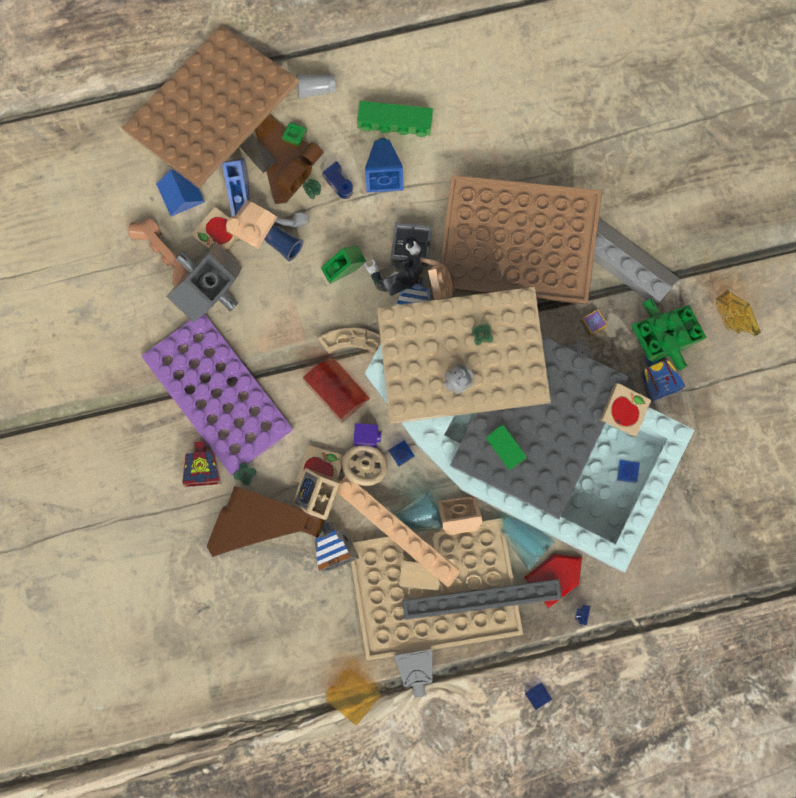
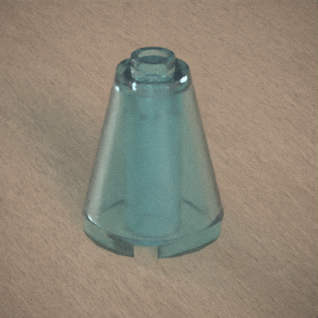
M430 491L425 492L393 513L415 532L442 528L438 505L431 501L435 498Z
M507 517L500 525L503 527L500 530L528 570L555 542L549 536L515 517L511 519Z

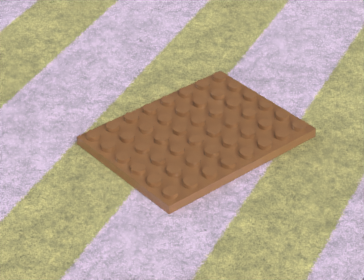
M221 25L137 111L122 129L172 169L200 188L299 84V80Z
M452 175L440 262L447 267L451 274L453 289L493 293L535 287L536 299L588 305L602 190Z

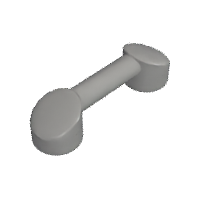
M295 213L294 219L277 218L273 225L298 228L308 223L309 216L304 213Z

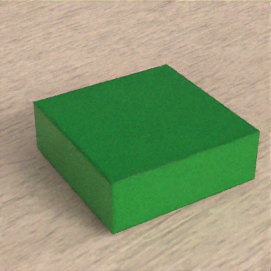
M289 122L282 139L300 146L307 129Z

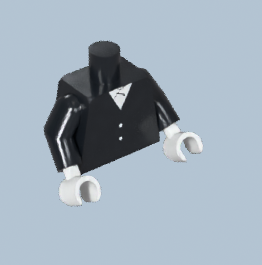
M415 241L413 247L408 243L406 244V249L412 254L411 257L377 272L378 266L373 259L372 266L368 267L366 263L364 264L368 273L372 274L371 278L379 291L389 292L390 296H393L416 284L423 268L420 255L418 254L421 248Z

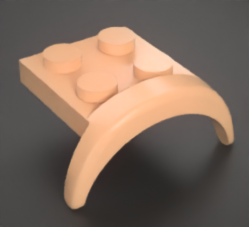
M421 258V262L434 266L428 270L434 300L452 298L453 280L447 267L439 261Z

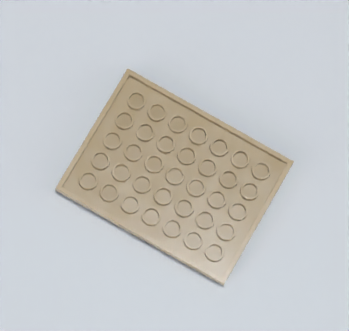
M535 287L377 308L390 424L551 403ZM457 364L467 365L474 375V379H472L473 385L460 394L455 393L453 390L449 392L443 383L446 380L445 372Z
M502 518L482 521L481 527L474 532L449 535L443 532V528L416 532L461 570L449 587L439 581L438 590L400 587L401 562L418 561L390 537L353 542L359 559L352 561L351 565L367 661L523 635L518 605L405 620L402 600L514 585Z

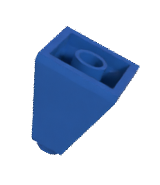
M385 138L374 141L365 166L367 193L404 190L403 165L390 140Z

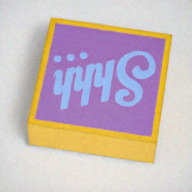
M598 309L581 319L591 336L608 326Z

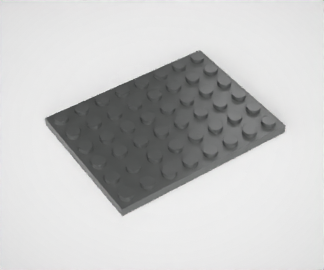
M542 336L551 403L476 413L450 467L559 520L606 424L600 419L615 383L624 386L628 376ZM502 424L526 455V460L510 471L486 440V437Z

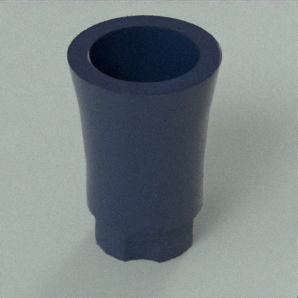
M272 225L264 239L267 244L278 251L288 262L298 255L304 242L302 239L275 225Z

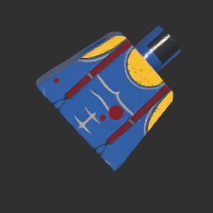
M647 357L645 358L649 367L642 371V378L647 398L651 402L683 390L685 383L669 360L659 363V360L652 362Z

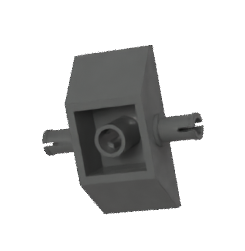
M214 242L196 262L185 251H181L178 254L179 256H176L175 260L187 270V273L166 297L192 322L198 320L218 300L228 311H232L235 308L234 305L237 306L238 302L226 291L237 279L242 267L217 242Z

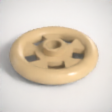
M356 445L344 454L342 469L346 477L352 482L362 486H371L379 483L386 476L388 463L386 457L379 449L373 446ZM365 452L372 454L373 457L370 458L368 456H364ZM355 454L359 457L356 462L351 459ZM374 462L380 463V469L374 468ZM356 467L359 473L354 474L351 468ZM372 473L373 477H365L366 474Z

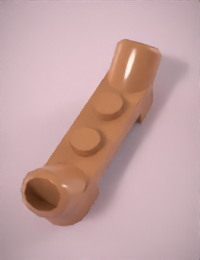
M150 217L146 218L142 223L131 222L128 228L129 237L132 240H148L150 248L155 253L159 252L163 256L161 257L162 261L167 266L171 265L174 268L172 284L175 287L187 273V270L175 260L176 256L158 238L162 234L158 225Z

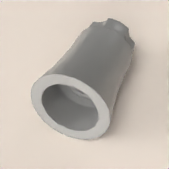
M297 74L299 80L297 85L299 100L336 92L334 75Z

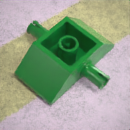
M654 299L645 301L642 305L649 319L634 323L631 327L648 360L655 362L670 357L677 371L688 367V364L681 352L707 338L690 305L666 313H660Z

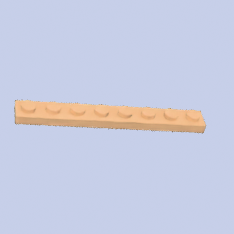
M345 475L338 494L443 584L449 587L461 570L363 487L352 482Z

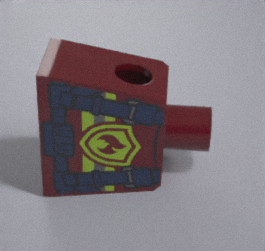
M204 441L194 442V453H186L182 480L184 487L222 484L215 454L213 451H206V442Z

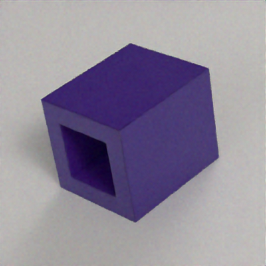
M355 423L354 446L367 445L377 448V442H381L382 431H378V425Z

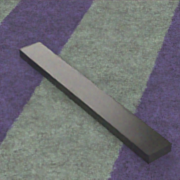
M559 579L406 599L402 600L405 620L561 600L562 595Z

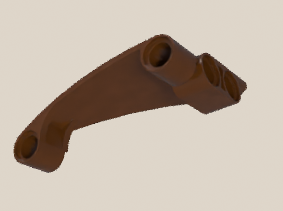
M269 114L255 129L267 171L274 203L283 204L287 203L307 180L312 172V166L322 156L324 151L314 142L308 144L302 140L300 146L284 141L282 136L286 127Z
M234 486L227 506H223L206 547L211 556L215 557L249 545L297 532L306 533L318 538L322 530L321 525L325 523V520L266 496Z

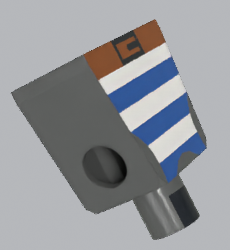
M333 522L321 525L324 535L315 539L319 571H331L359 559V555L345 530H335Z

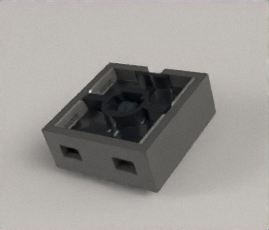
M395 222L391 263H398L411 257L412 254L406 249V244L408 243L413 247L414 241L421 248L418 253L420 258L429 259L430 247L427 246L431 245L432 226ZM421 262L422 266L428 267V263Z

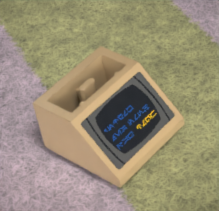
M305 468L292 504L310 515L327 520L342 481Z

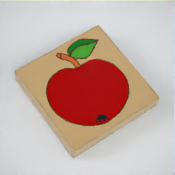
M216 207L191 233V236L207 249L214 242H217L227 251L237 240L235 236L226 231L229 217Z
M615 383L600 420L633 437H637L651 400L619 383Z
M308 445L296 482L300 484L305 468L338 479L344 455Z

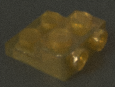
M728 290L716 298L717 310L722 315L723 324L728 330H732L737 334L744 331L755 337L761 333L748 302Z
M352 669L349 672L344 670L338 678L340 683L336 687L332 685L325 695L328 696L326 701L357 726L382 694Z

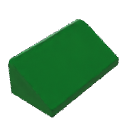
M503 424L486 437L488 443L509 471L526 460V455Z

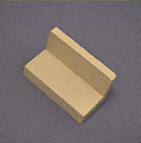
M401 562L400 587L427 590L439 589L440 580L420 563Z

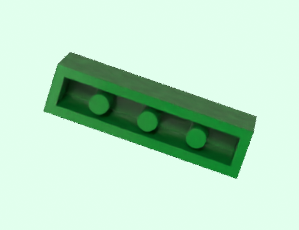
M360 101L357 127L363 131L378 130L381 133L397 132L400 135L416 134L418 137L431 136L433 108Z

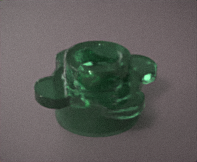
M309 179L307 183H303V189L311 199H314L316 195H320L321 185L317 180Z
M489 324L472 328L476 345L493 341L494 338L491 335V326Z
M240 463L238 471L233 475L234 479L240 480L244 485H249L253 476L256 475V469L248 467L246 463Z

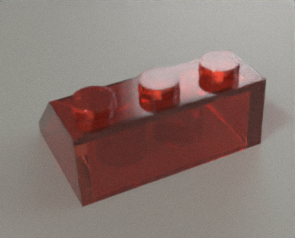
M333 357L317 364L303 376V381L341 424L370 400L368 395Z

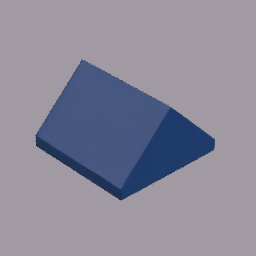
M170 170L156 183L171 217L205 202L199 188L175 170Z

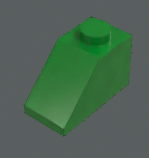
M358 246L345 247L321 267V270L330 284L355 272L367 261Z

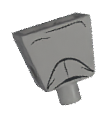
M432 649L394 655L404 687L413 686L414 698L426 696L424 684L432 683Z

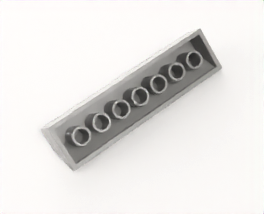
M599 219L594 261L644 299H654L658 307L680 278Z

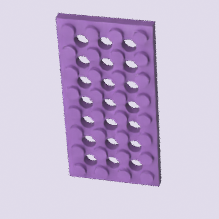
M205 314L195 322L190 320L141 356L231 476L293 431L290 424ZM201 333L204 335L203 341H194L196 334ZM181 345L189 346V350L184 354L178 351ZM208 348L215 349V354L212 357L205 355V351ZM166 356L173 357V362L170 365L163 363V359ZM191 360H199L200 365L197 368H191L189 365ZM218 363H225L226 369L219 372L216 370ZM178 370L184 372V377L180 380L174 378V374ZM203 374L211 375V380L208 383L201 382ZM229 378H237V384L229 386L227 384ZM194 385L196 388L195 392L187 394L185 392L187 386ZM216 388L222 390V395L218 398L212 396V391ZM241 392L249 394V398L246 401L238 399ZM199 400H205L207 402V405L204 409H198L196 407V404ZM227 403H231L234 406L233 410L229 413L223 411V406ZM255 406L259 407L260 413L257 416H252L250 409ZM212 414L218 416V421L215 424L208 423V417ZM237 418L245 420V424L242 427L234 425ZM265 421L272 424L271 429L268 431L261 429V424ZM223 429L229 431V436L226 439L219 437V432ZM248 433L256 434L254 442L246 441L245 438ZM234 444H238L241 447L240 452L237 454L230 452V448Z

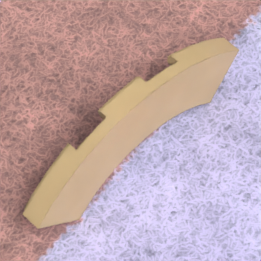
M358 327L335 329L317 338L328 354L341 348L357 347L375 355L381 344L380 334Z

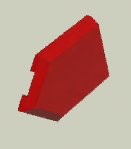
M553 554L524 578L528 583L559 579L563 598L579 585L582 557ZM559 600L546 601L543 603L547 606V608H550Z

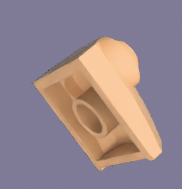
M246 200L238 213L227 221L226 231L254 248L259 249L277 216Z
M467 496L437 501L443 532L446 534L455 535L457 533L474 532L481 527L482 516L476 497Z

